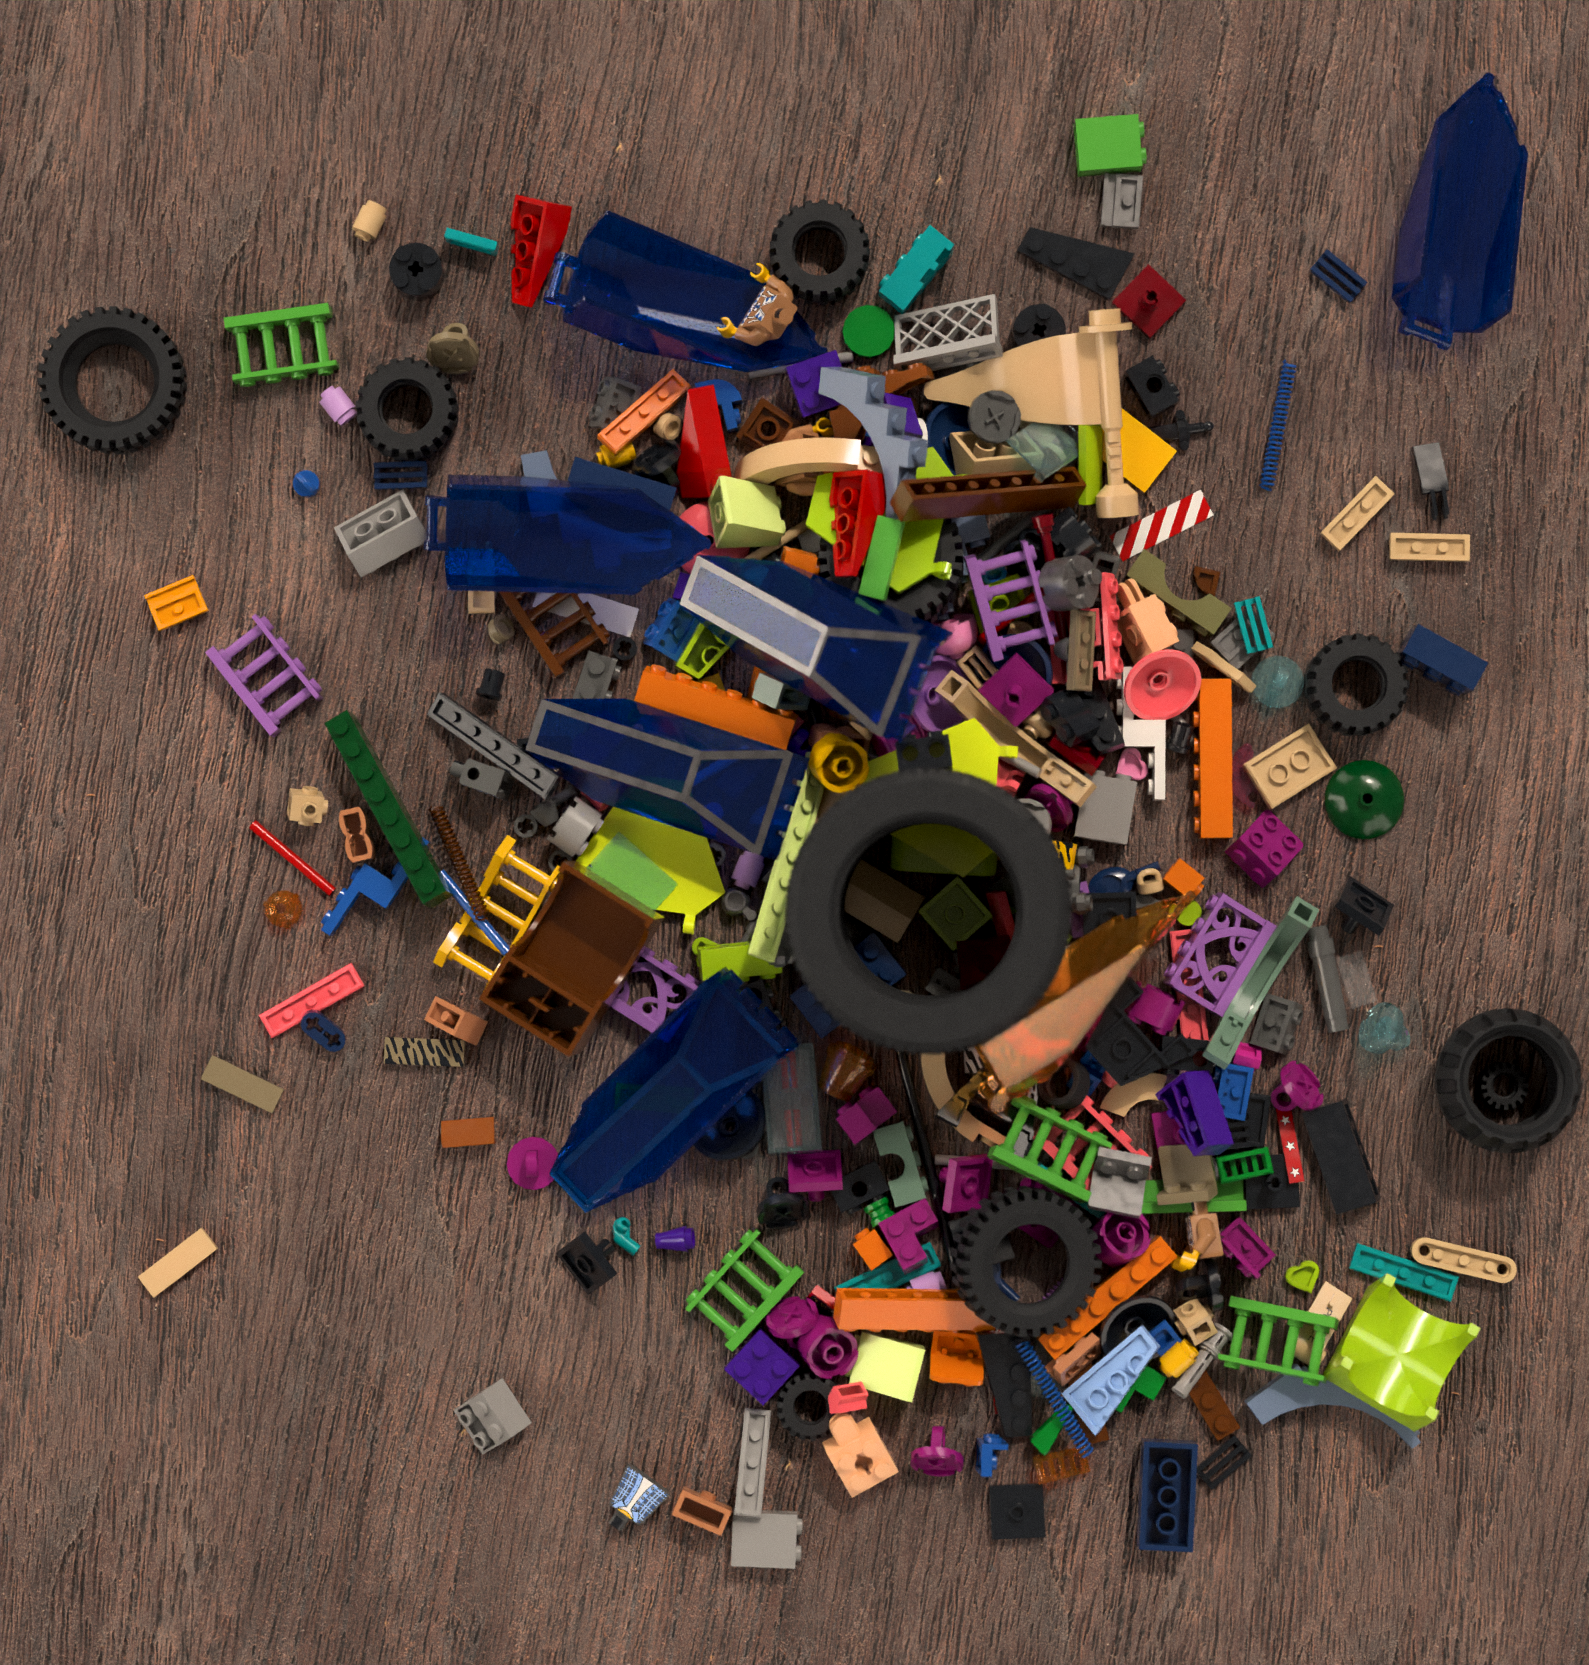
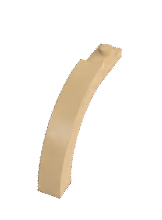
M804 438L770 444L750 452L736 465L735 478L768 485L777 479L806 472H842L867 469L883 474L876 448L860 445L861 440Z
M953 670L947 674L935 689L966 721L975 717L999 746H1018V757L1042 769V773L1037 779L1058 790L1077 806L1081 807L1097 788L1092 781L1042 747L1020 728H1015L970 682Z
M945 1053L920 1054L922 1073L927 1090L934 1104L940 1110L955 1095L947 1076ZM965 1110L959 1125L955 1128L972 1142H974L978 1134H981L982 1138L980 1141L991 1147L996 1144L999 1146L1004 1144L1006 1139L1002 1134L977 1120L967 1110Z

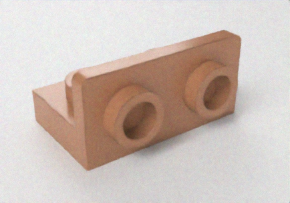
M1093 1332L1089 1336L1084 1335L1056 1360L1052 1359L1045 1366V1369L1063 1387L1101 1353L1100 1339Z

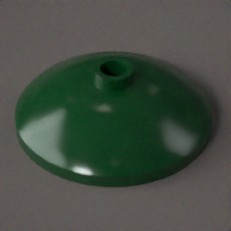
M1359 760L1344 765L1333 774L1325 790L1324 803L1330 821L1340 832L1356 839H1372L1387 833L1396 825L1403 811L1404 793L1399 779L1389 768L1375 761ZM1364 794L1371 796L1369 804L1363 802Z

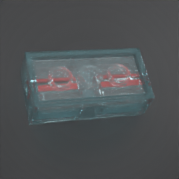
M814 1043L782 1045L790 1055L785 1060L762 1070L769 1156L822 1152ZM773 1046L760 1047L761 1061L779 1054Z

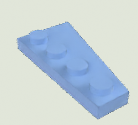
M1143 1325L1061 1393L1095 1436L1099 1434L1160 1347Z

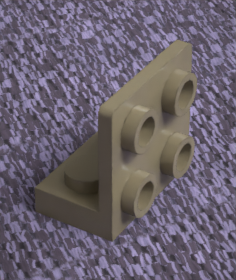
M1186 1144L1165 1145L1158 1148L1164 1189L1157 1194L1158 1205L1210 1201L1218 1194L1212 1155L1194 1157Z

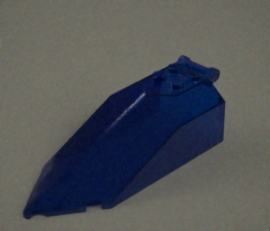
M1489 72L1483 75L1478 82L1460 96L1449 109L1436 118L1399 232L1392 299L1403 315L1399 326V333L1406 336L1411 334L1437 344L1438 348L1445 351L1452 344L1453 333H1483L1512 310L1528 151L1525 144L1519 145L1514 133L1518 128L1502 92L1498 91L1494 86L1493 80L1495 76ZM1416 320L1441 330V334L1414 324V321Z
M606 210L587 231L576 257L565 252L555 253L553 260L555 267L549 289L544 293L543 301L549 305L562 307L563 322L631 350L747 373L792 365L828 353L827 347H821L817 343L815 332L798 311H796L792 322L788 324L780 338L766 341L759 346H753L737 340L735 336L724 338L717 329V327H727L721 318H729L733 325L738 328L767 282L759 283L751 276L750 272L752 271L609 210ZM565 267H569L572 271L564 295L559 293Z
M448 474L446 497L425 496V505H427V540H424V550L445 551V582L447 590L635 595L643 590L642 587L655 579H661L692 560L693 556L711 547L709 538L695 530L693 526L666 507L654 501L639 488L527 476ZM438 506L446 507L445 541L437 540Z

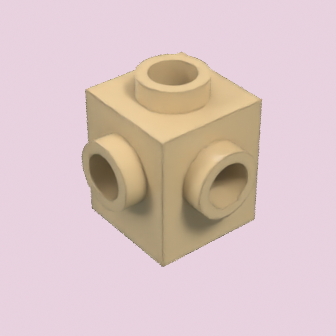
M303 786L302 789L290 788L287 807L289 820L298 821V824L304 826H313L314 823H321L322 815L326 816L328 809V800H324L322 791H318V788L312 786Z
M1198 1299L1189 1300L1173 1310L1177 1321L1174 1322L1181 1336L1187 1335L1194 1346L1218 1333L1212 1321L1214 1315L1207 1304L1202 1305Z

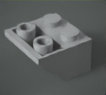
M503 1378L454 1409L460 1423L465 1427L482 1455L512 1438L532 1423Z

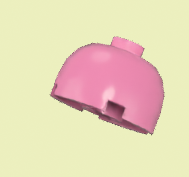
M974 614L953 615L954 619L925 625V637L933 651L939 655H949L952 659L962 658L965 655V651L972 648L977 640L978 628Z

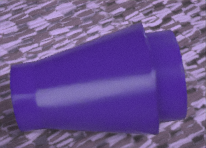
M685 1225L662 1233H656V1248L688 1252L689 1249L695 1248L694 1229L687 1228Z

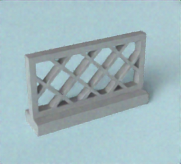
M995 294L894 316L896 355H893V360L898 372L908 370L907 366L915 363H923V365L931 368L932 371L1003 356V349L999 338L998 306ZM990 304L991 309L984 317L976 313L981 306ZM956 311H965L966 314L959 322L951 318ZM932 316L941 317L933 328L926 324ZM973 316L979 320V323L971 331L964 327V325ZM915 322L916 324L908 333L902 330V323ZM948 322L955 327L945 336L939 331ZM985 325L992 328V334L981 337L977 335ZM923 327L929 333L920 342L914 336ZM960 330L967 334L966 338L962 341H952ZM934 336L942 339L938 346H926ZM909 341L917 345L913 351L903 353V348Z

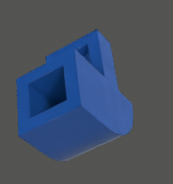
M720 379L695 383V387L714 384L718 409L723 411L727 433L738 432L737 424L742 422L739 409H733V406L742 404V398L736 387Z

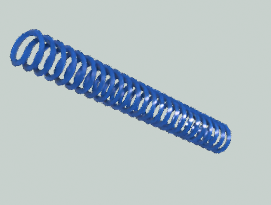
M1286 359L1282 361L1284 365L1282 366L1283 370L1281 371L1282 375L1279 381L1280 386L1277 387L1279 391L1276 392L1278 394L1276 396L1278 401L1275 402L1277 406L1274 407L1273 422H1271L1272 427H1270L1271 432L1269 435L1271 437L1268 438L1270 442L1267 443L1269 447L1266 448L1268 452L1265 453L1266 458H1264L1265 463L1263 464L1265 468L1262 469L1264 473L1261 474L1263 478L1260 479L1262 483L1259 484L1261 488L1269 491L1272 489L1262 485L1274 486L1275 484L1264 480L1275 481L1276 479L1265 475L1276 476L1277 474L1266 470L1277 471L1278 469L1267 465L1279 464L1267 459L1280 460L1278 457L1268 455H1280V452H1274L1269 449H1282L1270 444H1283L1271 439L1283 440V437L1273 434L1283 435L1285 433L1274 429H1286L1283 426L1274 424H1286L1285 421H1279L1274 418L1287 419L1286 416H1280L1276 413L1288 414V411H1282L1277 408L1289 409V406L1278 403L1290 404V401L1279 398L1290 399L1291 396L1280 393L1291 394L1292 391L1284 390L1282 387L1293 388V386L1285 385L1281 382L1294 383L1293 380H1287L1282 377L1295 378L1294 375H1288L1283 372L1296 373L1295 370L1284 367H1297L1296 365L1286 363Z
M1025 1341L1018 1344L1015 1348H1019L1020 1346L1027 1344L1024 1348L1020 1349L1018 1353H1021L1024 1350L1029 1349L1026 1353L1021 1355L1022 1358L1030 1353H1033L1031 1356L1024 1359V1362H1027L1028 1360L1035 1358L1032 1362L1026 1365L1027 1367L1038 1362L1034 1367L1030 1368L1029 1371H1033L1034 1369L1041 1367L1039 1370L1032 1373V1376H1035L1036 1374L1044 1371L1041 1375L1035 1378V1380L1037 1381L1041 1377L1046 1376L1043 1380L1038 1382L1037 1385H1040L1045 1381L1050 1380L1047 1384L1040 1387V1389L1042 1390L1047 1386L1052 1385L1049 1389L1045 1390L1043 1394H1046L1049 1391L1054 1390L1051 1394L1046 1396V1399L1058 1394L1055 1398L1049 1400L1048 1403H1052L1055 1400L1060 1399L1057 1403L1053 1404L1051 1408H1054L1057 1405L1062 1404L1059 1408L1054 1410L1055 1413L1063 1408H1066L1063 1412L1057 1414V1417H1060L1063 1414L1068 1413L1059 1421L1062 1422L1065 1419L1071 1417L1068 1421L1063 1423L1062 1426H1066L1067 1424L1074 1422L1072 1425L1065 1428V1431H1068L1072 1427L1077 1426L1074 1430L1070 1431L1068 1435L1070 1436L1074 1432L1079 1431V1433L1072 1436L1070 1440H1074L1078 1436L1083 1435L1080 1439L1074 1441L1073 1444L1075 1445L1080 1441L1085 1440L1082 1444L1078 1445L1076 1449H1079L1082 1446L1088 1444L1087 1447L1079 1451V1454H1081L1086 1450L1091 1449L1088 1453L1082 1455L1081 1458L1087 1457L1092 1453L1094 1447H1091V1443L1087 1442L1088 1438L1085 1437V1433H1082L1083 1429L1079 1428L1080 1424H1076L1077 1419H1074V1415L1071 1414L1072 1411L1068 1410L1069 1406L1066 1405V1401H1062L1063 1397L1060 1396L1061 1392H1057L1058 1388L1054 1387L1055 1383L1052 1382V1378H1049L1050 1374L1046 1373L1047 1369H1043L1044 1365L1041 1364V1360H1037L1039 1356L1035 1355L1036 1351L1032 1350L1033 1346H1029V1341Z

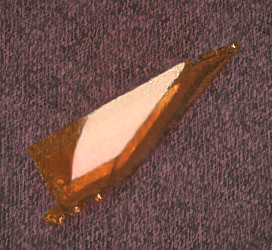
M1188 891L1180 897L1173 896L1136 910V916L1125 919L1122 914L1113 917L1068 945L1056 978L1045 993L1046 995L1035 1008L1010 1030L989 1040V1042L974 1047L992 1075L978 1085L977 1092L982 1098L987 1099L988 1106L993 1112L999 1113L1003 1111L1006 1102L1014 1097L1018 1098L1025 1095L1030 1087L1047 1081L1051 1074L1060 1068L1096 1019L1195 899L1196 896L1193 891ZM1000 1086L1002 1090L995 1093V1089Z

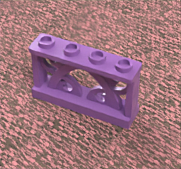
M1217 892L1216 895L1212 894L1205 904L1207 910L1202 918L1198 917L1191 927L1193 933L1189 940H1184L1177 951L1180 955L1175 963H1170L1165 970L1164 976L1166 978L1163 983L1207 1009V1011L1215 1016L1222 1017L1276 928V925L1260 917L1226 894ZM1227 907L1233 911L1235 918L1233 927H1229L1230 921L1227 915H1225L1223 922H1218L1217 913L1220 909ZM1241 915L1256 923V929L1239 927ZM1210 925L1215 929V930H1211V931H1209V932H1206V931L1208 930V928H1209ZM1230 936L1228 948L1231 956L1236 961L1234 966L1219 965L1209 971L1205 959V944L1215 939ZM1236 936H1240L1237 944L1243 942L1245 945L1242 951L1235 949ZM1193 953H1194L1195 961L1190 960V958H1191V956L1193 955ZM1189 967L1192 969V975L1187 978L1194 979L1200 976L1201 980L1196 985L1186 986L1183 984L1181 973L1185 968ZM1219 971L1226 973V979L1223 982L1219 981V976H1216L1214 980L1212 976ZM1205 985L1214 999L1212 1002H1209L1196 994L1195 991Z
M646 947L641 957L649 962H637L632 972L650 971L656 983L658 998L644 997L630 1006L627 1004L630 989L626 980L623 985V992L617 994L611 1007L668 1043L702 988L698 986L700 983L698 979L688 973L683 977L675 972L678 968L676 965L666 959L661 963L654 958L655 952ZM660 969H662L674 978L669 979L665 983ZM675 984L684 986L687 991L686 999L678 1004L667 1002V996L676 997L679 995L672 991V987ZM646 1002L657 1003L658 1009L651 1006L652 1012L645 1013L643 1005ZM667 1007L681 1009L669 1029L663 1027Z

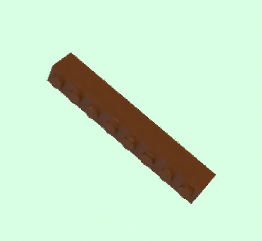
M1075 466L901 480L889 503L900 522L1062 509L1068 506L1073 508L1087 485Z

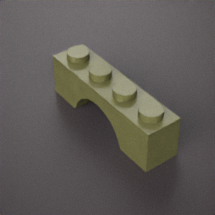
M1143 549L1124 578L1126 580L1129 578L1134 579L1140 590H1143L1148 595L1156 594L1157 598L1167 608L1172 610L1170 614L1181 622H1184V620L1194 625L1192 629L1203 637H1206V635L1212 637L1232 608L1211 594L1198 600H1184L1175 596L1165 582L1164 572L1166 563Z

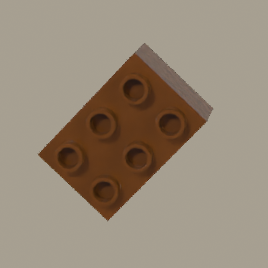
M563 861L558 869L559 876L542 910L523 936L512 944L479 999L560 1052L571 1057L582 1053L665 917L579 862Z

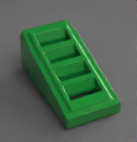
M1268 1147L1215 1158L1220 1185L1274 1173ZM1258 1154H1261L1263 1170H1259L1256 1158ZM1245 1157L1251 1158L1254 1172L1249 1173ZM1236 1159H1240L1243 1174L1238 1175ZM1229 1161L1231 1177H1227L1224 1162Z
M1066 1402V1405L1069 1406L1068 1410L1072 1411V1406ZM1066 1408L1056 1413L1054 1412L1029 1437L1031 1443L1044 1456L1048 1454L1062 1430V1424L1067 1421V1419L1062 1422L1059 1420L1068 1413L1057 1417V1414L1063 1412Z

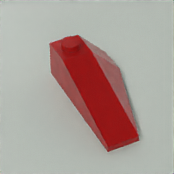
M515 195L511 216V229L515 230V244L511 245V254H515V267L511 271L512 303L532 308L567 234L572 206Z
M714 384L687 390L680 443L682 452L677 465L682 498L710 497L719 476L732 477Z
M867 469L833 472L829 499L830 507L834 508L835 520L831 521L832 530L836 531L837 540L833 545L836 577L857 576L870 546L877 516H882L886 509L884 474Z

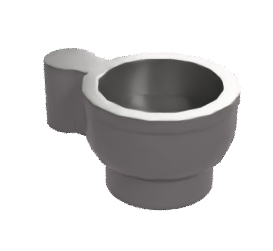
M731 887L725 891L726 893L721 897V905L727 914L731 916L745 914L750 921L756 919V912L749 909L750 897L746 890L740 887Z

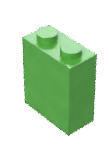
M1138 114L1075 119L1073 127L1078 177L1104 175L1105 172L1109 174L1140 172L1143 164H1146V148H1141L1140 138H1144V123L1139 122Z

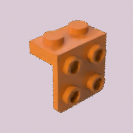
M946 1330L933 1331L929 1375L931 1380L942 1384L958 1383L969 1387L981 1386L983 1384L984 1363L975 1335L976 1332L971 1330H960L956 1333Z

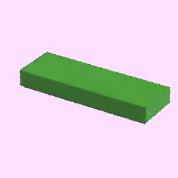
M881 515L877 516L858 594L886 601L905 522Z

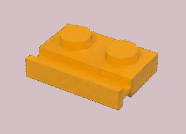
M194 575L144 595L159 631L209 611Z

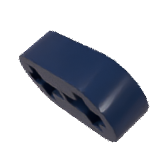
M308 1010L303 1014L301 1027L308 1036L331 1052L339 1051L344 1047L346 1036L338 1025L318 1010ZM317 1017L318 1025L322 1029L319 1030L316 1026L307 1027V1018L314 1019ZM327 1031L333 1036L336 1033L339 1034V1043L333 1042L329 1044V1037L324 1033Z

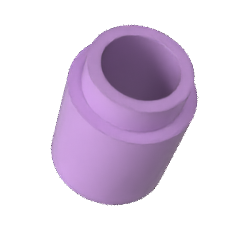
M332 385L320 394L323 399L319 403L332 420L338 422L340 426H343L357 415L354 409L355 405L340 386L335 389Z
M745 849L744 854H740L731 876L732 879H735L734 885L745 890H749L750 886L756 887L765 865L763 864L765 857Z
M931 1271L910 1279L911 1285L906 1287L907 1289H947L940 1271L936 1273Z

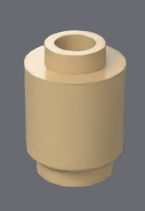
M370 200L367 201L366 205H362L352 227L356 231L355 236L366 242H369L370 239L376 240L386 219L385 213L387 209Z

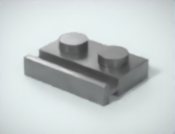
M1105 172L1100 227L1110 226L1112 228L1139 229L1143 175L1109 174Z
M1245 610L1243 617L1251 647H1256L1247 611ZM1253 611L1262 645H1264L1265 640L1258 615ZM1237 618L1210 642L1211 646L1225 661L1236 669H1239L1255 654H1246ZM1269 629L1272 638L1275 634Z

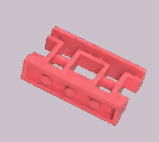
M1102 572V581L1099 584L1098 594H1101L1102 608L1090 609L1089 607L1079 610L1096 612V640L1094 647L1104 646L1105 661L1093 662V669L1098 668V679L1103 681L1121 679L1124 666L1119 650L1122 644V637L1120 631H1118V620L1120 618V609L1116 602L1118 581L1114 574ZM1051 609L1048 612L1049 622L1054 621L1056 626L1054 610ZM1065 611L1067 627L1069 632L1070 611ZM1058 636L1054 637L1055 643L1060 640ZM1050 645L1053 669L1052 684L1066 685V662L1054 654V645Z

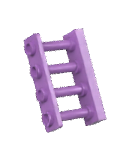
M1026 540L1020 541L1021 551L989 560H977L974 554L963 557L990 657L993 662L1004 659L1002 652H1005L1006 648L1046 637L1049 645H1054V637L1058 636L1054 621L1049 622L1047 612L1051 611V609L1045 604L1039 587L1040 570L1035 571L1033 563L1034 560H1037L1033 544L1028 545ZM1025 561L1029 576L991 587L989 585L984 586L981 576L985 575L986 571ZM1032 586L1035 602L1000 612L990 610L988 601L993 600L992 597ZM1039 612L1043 627L1005 638L1003 636L998 637L995 627L999 626L1000 622Z
M254 614L252 618L257 623L255 627L225 650L223 648L218 650L213 646L205 653L267 733L274 738L281 732V729L278 727L281 723L280 720L312 695L317 701L322 700L323 697L320 695V692L323 689L314 678L309 680L303 672L307 669L297 657L292 659L287 653L290 647L281 636L277 639L273 635L271 630L274 627L265 616L260 618L257 614ZM264 633L273 646L242 670L238 669L235 671L229 664L233 661L231 658ZM281 654L289 664V667L258 691L254 690L251 692L245 685L248 682V678L277 655ZM297 675L306 687L274 712L271 710L267 713L262 706L265 702L264 699L293 676Z

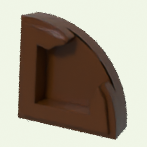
M1194 566V581L1199 590L1205 595L1211 594L1215 597L1220 571Z

